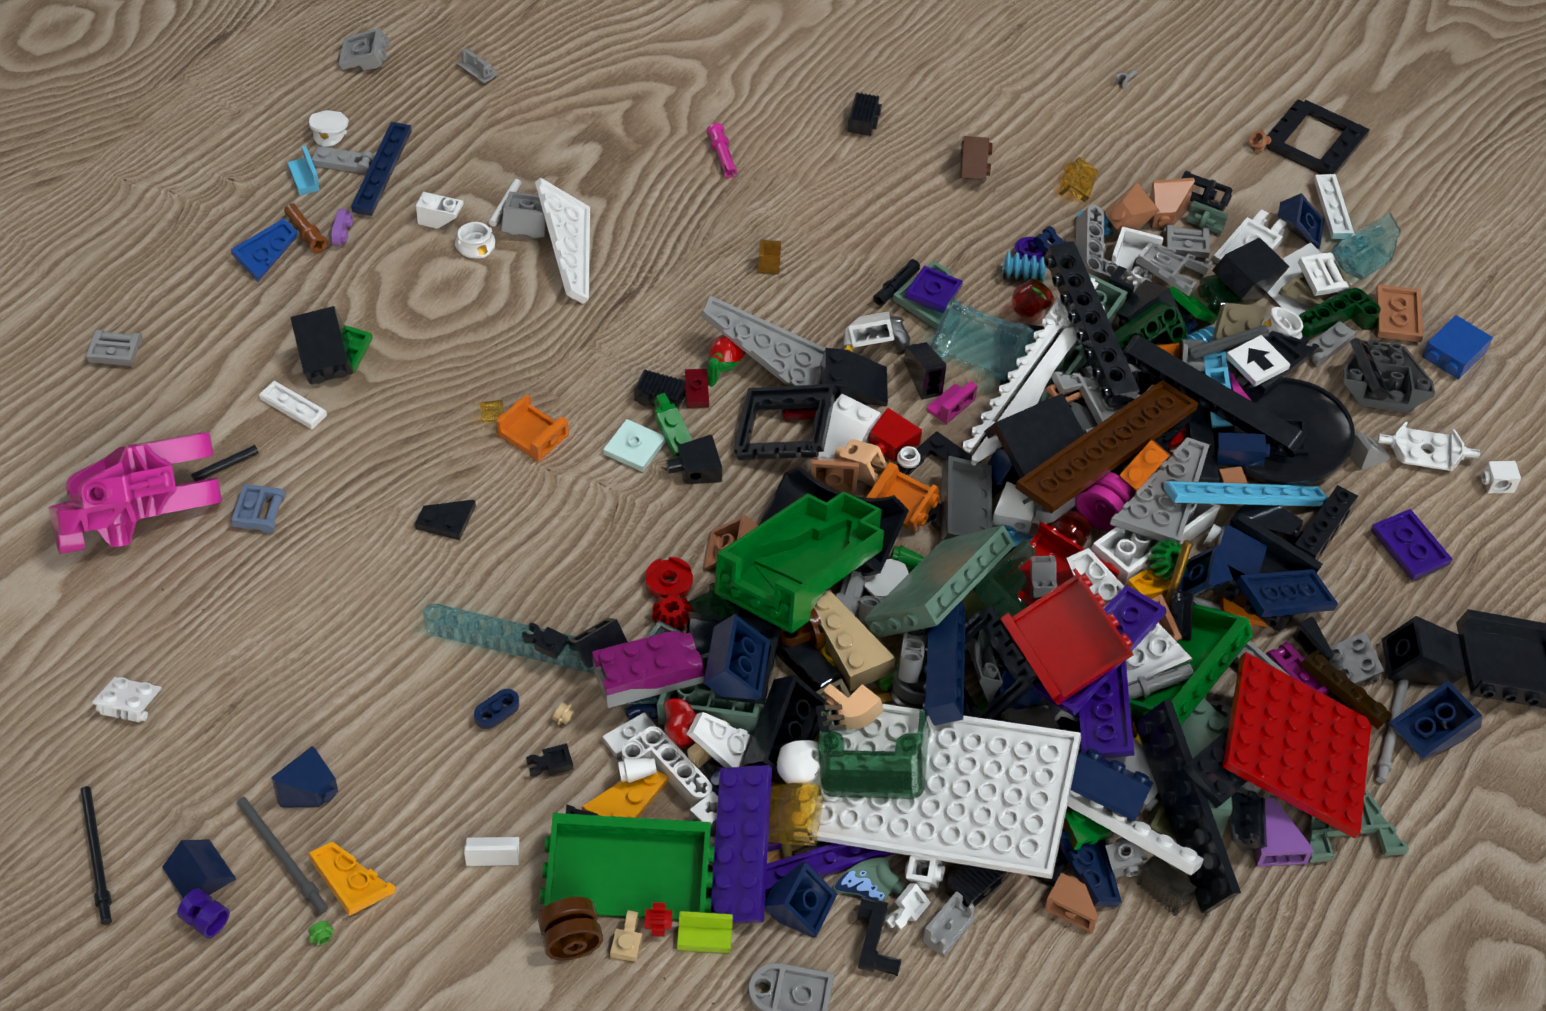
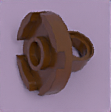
M813 608L810 614V621L795 631L796 637H786L784 635L786 630L782 629L780 642L785 646L793 647L808 641L816 650L823 648L826 644L825 632L820 633L818 625L821 624V620L816 610Z

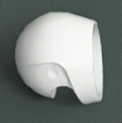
M801 740L788 743L780 749L777 770L787 784L794 787H803L815 780L820 769V764L814 760L821 753L819 744L815 741Z

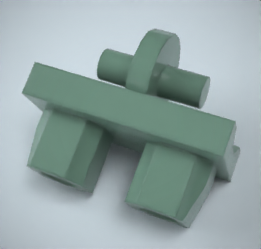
M1193 201L1186 221L1199 226L1201 229L1209 228L1210 231L1221 235L1229 214Z

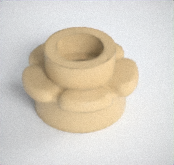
M562 702L555 711L552 719L557 722L558 726L561 723L566 725L574 714L571 711V704L568 706Z

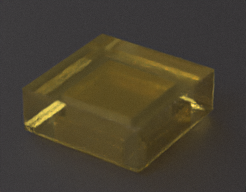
M502 400L480 402L482 423L497 422L498 417L504 413Z

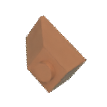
M1061 873L1047 898L1044 910L1093 933L1098 915L1086 885L1081 883L1076 877Z

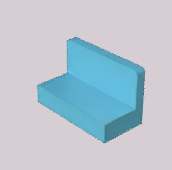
M302 146L304 158L288 162V168L299 196L320 191L317 172L306 146Z

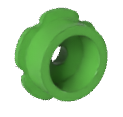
M320 921L312 925L308 929L309 941L317 943V945L327 943L332 939L333 926H330L328 921Z

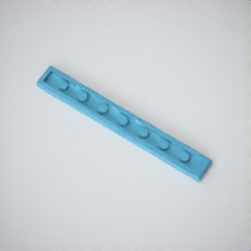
M1166 481L1163 487L1174 503L1322 507L1328 499L1319 486Z

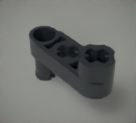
M863 896L857 920L869 922L858 969L870 972L877 970L898 976L902 959L881 955L877 951L888 902Z

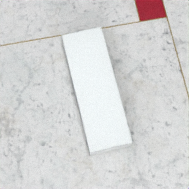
M273 381L259 394L260 400L310 429L315 428L327 416L326 410L276 381Z

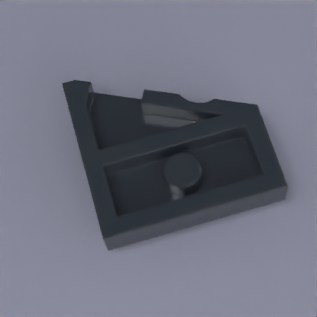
M465 500L425 505L415 522V528L460 540L475 510L476 501Z

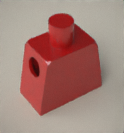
M887 408L872 428L869 444L879 446L883 456L891 461H897L898 453L902 448L907 446L916 448L920 445L922 429Z

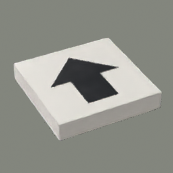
M1262 335L1227 352L1226 358L1254 387L1288 370L1290 367V363Z

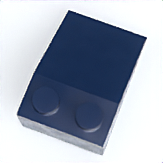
M1447 680L1391 720L1389 725L1424 760L1464 741L1479 730L1482 726V715Z

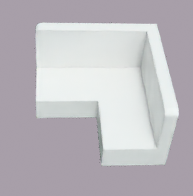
M1122 226L1111 262L1126 268L1127 271H1132L1134 264L1139 265L1136 263L1137 257L1148 243L1152 242L1162 245L1163 237Z

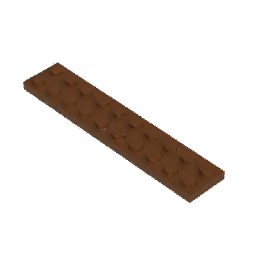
M1162 380L1016 482L1015 488L1052 514L1140 451L1151 440H1155L1197 410L1198 402Z

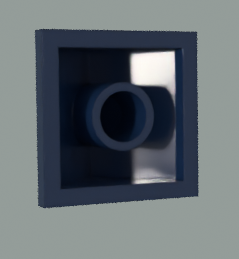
M1215 545L1188 559L1190 563L1186 565L1187 571L1182 576L1178 590L1194 592L1195 597L1233 580L1219 546Z
M209 839L181 840L162 866L183 899L194 889L200 888L211 895L236 880L234 874Z

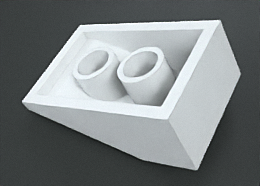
M841 394L833 404L824 452H819L818 457L835 458L834 454L837 447H845L852 439L869 443L870 432L880 419L881 413Z

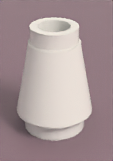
M624 758V761L618 762L622 782L628 781V783H632L657 773L654 758Z

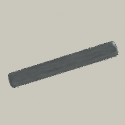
M1262 325L1188 348V356L1193 360L1242 345L1260 335L1267 337L1269 336L1268 327Z

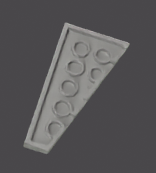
M709 296L701 317L787 386L819 384L821 379V360L825 351L824 347Z
M1187 437L1173 452L1172 456L1161 465L1160 469L1156 473L1154 472L1139 488L1135 496L1125 503L1122 510L1112 517L1110 525L1159 541L1176 540V543L1180 544L1192 503H1174L1163 487L1166 481L1199 482L1209 444Z

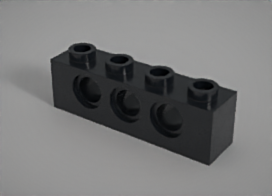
M1337 485L1298 539L1295 547L1319 560L1351 515L1358 495Z

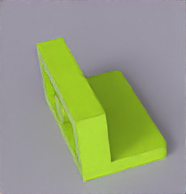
M680 911L677 950L731 954L733 915Z

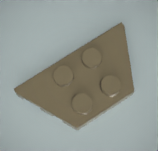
M1332 249L1327 252H1331L1335 256V252ZM1334 261L1343 280L1351 287L1348 278L1344 275L1341 264L1337 265L1336 261ZM1303 272L1284 285L1278 293L1281 296L1312 308L1338 295V293L1314 296Z
M1225 303L1220 308L1211 341L1262 326L1266 307ZM1238 345V346H1235V347H1232V348H1229V349H1225V350H1222V351H1225V352H1226V355H1227V352H1229V351H1231V350H1233V349H1235V348H1237V347H1239V346H1241V345Z

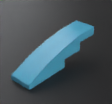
M1219 351L1203 356L1205 374L1231 389L1226 352ZM1210 411L1212 428L1234 426Z

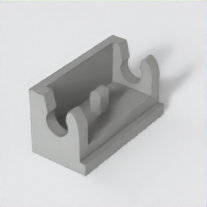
M957 891L926 926L923 942L943 957L975 921L974 905L971 903L969 907H966L962 903L963 896Z

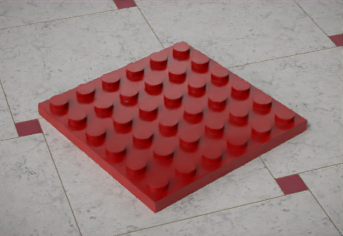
M1245 652L1239 661L1222 767L1341 832L1356 838L1361 834L1371 724L1365 716Z

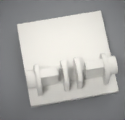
M114 677L93 700L92 704L96 705V711L100 712L101 715L115 718L121 716L124 720L128 717V720L140 723L141 721H146L148 712L144 711V709L160 692L162 687L147 682L140 683L123 677Z

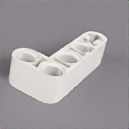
M648 727L622 745V761H624V758H654L656 769L668 776V782L691 807L712 793L710 781L659 727Z

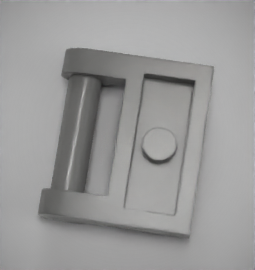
M1166 225V247L1175 249V254L1181 256L1191 254L1197 258H1209V228L1199 230Z
M96 329L86 355L87 362L132 366L137 350L142 344V334L109 333Z

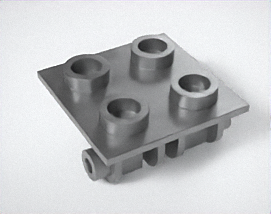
M1366 631L1329 646L1334 654L1331 665L1337 670L1344 672L1354 684L1364 680L1370 681L1371 684L1377 683L1380 680V674L1385 672Z

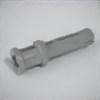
M1190 663L1151 677H1137V680L1128 683L1129 698L1136 699L1142 696L1147 698L1151 695V692L1189 680L1194 674Z

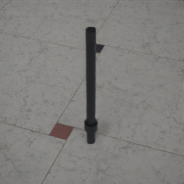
M85 786L80 791L96 888L94 900L95 906L99 908L101 924L107 925L112 922L110 905L112 904L111 893L107 890L92 791L91 787Z

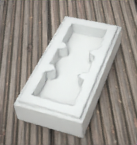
M644 712L602 736L603 742L617 759L622 756L621 748L626 741L644 729L655 725Z

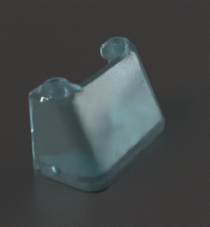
M950 298L930 347L943 359L947 360L948 357L955 358L993 372L994 377L1005 381L1008 378V372L1018 369V366H1016L1017 359L1027 355L1025 346L1034 343L1036 340L1033 339L1035 331L1025 324L1019 322L1016 324L1015 322L999 319L977 311L973 307L962 306L960 301Z

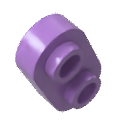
M338 209L332 229V244L334 246H343L344 242L348 241V227H351L353 223V215L349 214L348 209Z

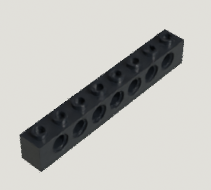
M1074 241L1049 246L1046 256H1044V264L1051 272L1053 285L1057 287L1060 293V301L1067 309L1069 322L1073 324L1076 330V338L1083 346L1085 359L1089 361L1093 377L1099 383L1102 398L1106 399L1109 407L1133 401L1139 392L1138 385Z

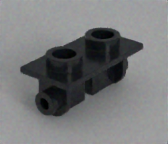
M1171 589L1170 612L1184 640H1191L1194 592Z

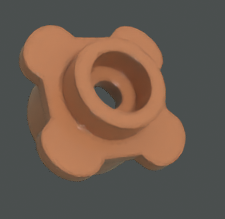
M1258 130L1251 134L1248 145L1253 146L1256 153H1261L1263 148L1271 143V138L1266 136L1263 130Z

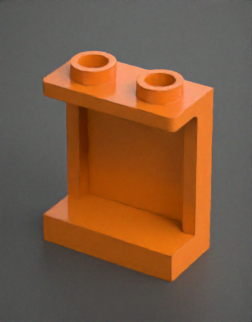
M525 395L521 400H517L506 413H502L498 417L497 432L498 436L540 462L569 436L568 420L562 416L555 421L531 404V397Z
M892 462L888 463L866 497L883 498L895 495L909 510L902 526L915 533L920 526L923 527L925 525L931 508H935L940 500L938 486L933 484L929 487L899 472L898 465Z

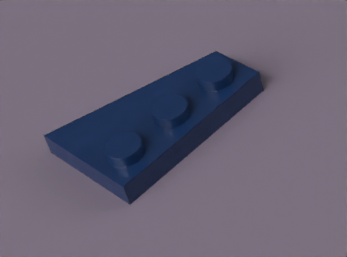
M1062 831L1059 847L1079 881L1086 885L1093 905L1097 907H1118L1122 901L1105 847V840H1098L1097 843L1092 845L1087 842L1082 845L1081 849L1074 850L1066 832Z

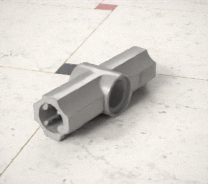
M852 571L844 577L841 591L837 593L836 597L857 618L865 577L862 576L861 572Z

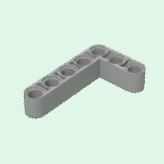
M863 596L860 598L858 620L865 627L869 626L864 618L884 597ZM927 628L904 633L898 673L899 679L904 682L916 683L921 679Z

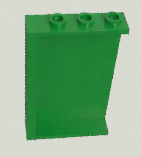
M1193 604L1191 640L1181 639L1177 643L1193 659V661L1188 663H1190L1194 674L1187 681L1151 692V695L1147 698L1142 696L1130 699L1131 720L1137 721L1162 701L1172 700L1180 725L1182 726L1253 637L1249 618Z
M553 813L551 837L546 836L545 852L549 853L548 862L543 863L542 878H546V888H541L540 904H544L545 908L547 905L561 899L584 897L594 902L597 916L626 917L627 911L638 912L637 918L644 919L645 910L652 909L653 902L666 903V910H672V920H679L680 911L710 913L711 898H706L707 888H712L713 872H708L709 862H714L715 846H710L711 822Z

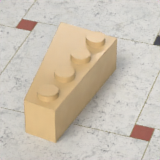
M830 590L825 592L813 608L821 620V624L818 625L820 633L825 632V646L849 690H855L862 684L867 685L895 673V657Z

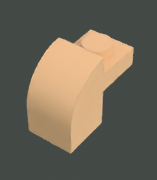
M831 684L823 690L826 705L842 704L843 710H838L839 715H844L845 720H840V724L846 725L847 729H860L868 726L884 711L881 698L863 684L849 698Z

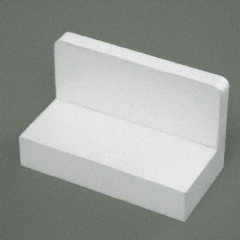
M519 837L467 838L466 846L464 847L466 866L519 865Z

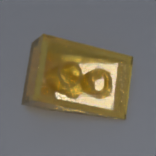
M790 783L771 787L768 842L816 846L824 802L820 785Z

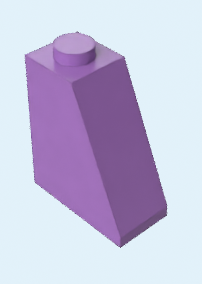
M1265 799L1267 847L1253 849L1256 866L1308 864L1313 852L1312 846L1276 799Z

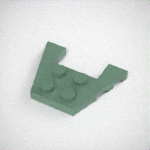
M1365 788L1361 834L1376 833L1384 856L1407 854L1409 850L1408 845L1405 841L1401 842L1396 835L1397 830L1392 823H1388L1381 814V808ZM1312 815L1309 844L1312 846L1313 852L1309 863L1332 861L1334 853L1329 837L1347 834Z

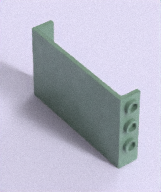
M1004 525L942 540L864 618L874 636L881 638L937 626L1015 546Z

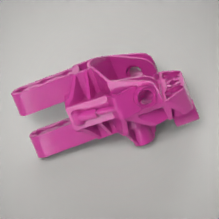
M210 432L121 446L107 457L72 474L66 482L68 502L49 507L59 554L85 550L83 532L89 530H96L110 547L125 546L132 543L133 532L139 519L222 502L218 478L175 485L171 465L173 463L213 456Z

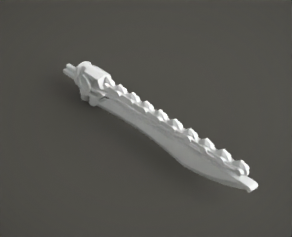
M1091 277L1093 286L1096 289L1098 283L1095 282V279ZM1060 294L1042 320V326L1045 329L1034 332L1033 339L1036 342L1026 345L1025 352L1027 356L1017 359L1016 366L1019 369L1008 372L1007 379H1009L1010 383L999 386L1001 396L991 399L990 407L992 410L981 414L983 424L972 427L974 438L963 441V449L967 453L973 452L985 435L984 430L995 423L996 418L1056 335L1061 333L999 420L1038 404L1055 369L1076 343V330L1073 324L1069 322L1067 309L1060 301ZM997 435L990 439L986 436L972 456V465L975 466L978 462L993 454L997 449L1003 447Z

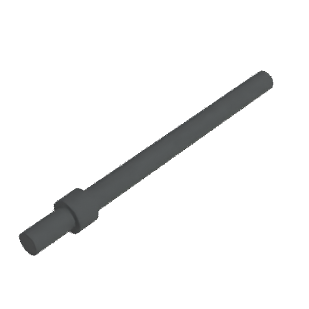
M246 797L240 798L237 801V805L301 888L300 893L307 901L310 900L320 914L326 912L328 906L319 895V889L316 885L308 881Z

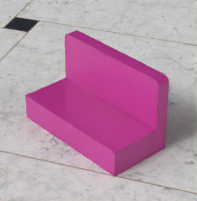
M972 381L963 388L957 384L952 385L927 407V411L947 425L975 401L977 385Z

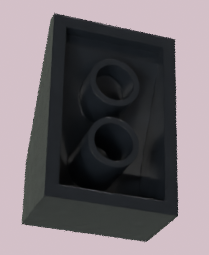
M825 348L821 360V384H835L836 394L834 401L841 394H844L862 404L888 405L886 366L849 350Z

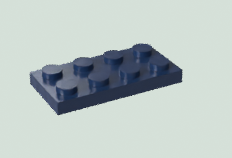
M1314 569L1240 575L1236 581L1260 618L1334 611L1338 606L1337 601Z

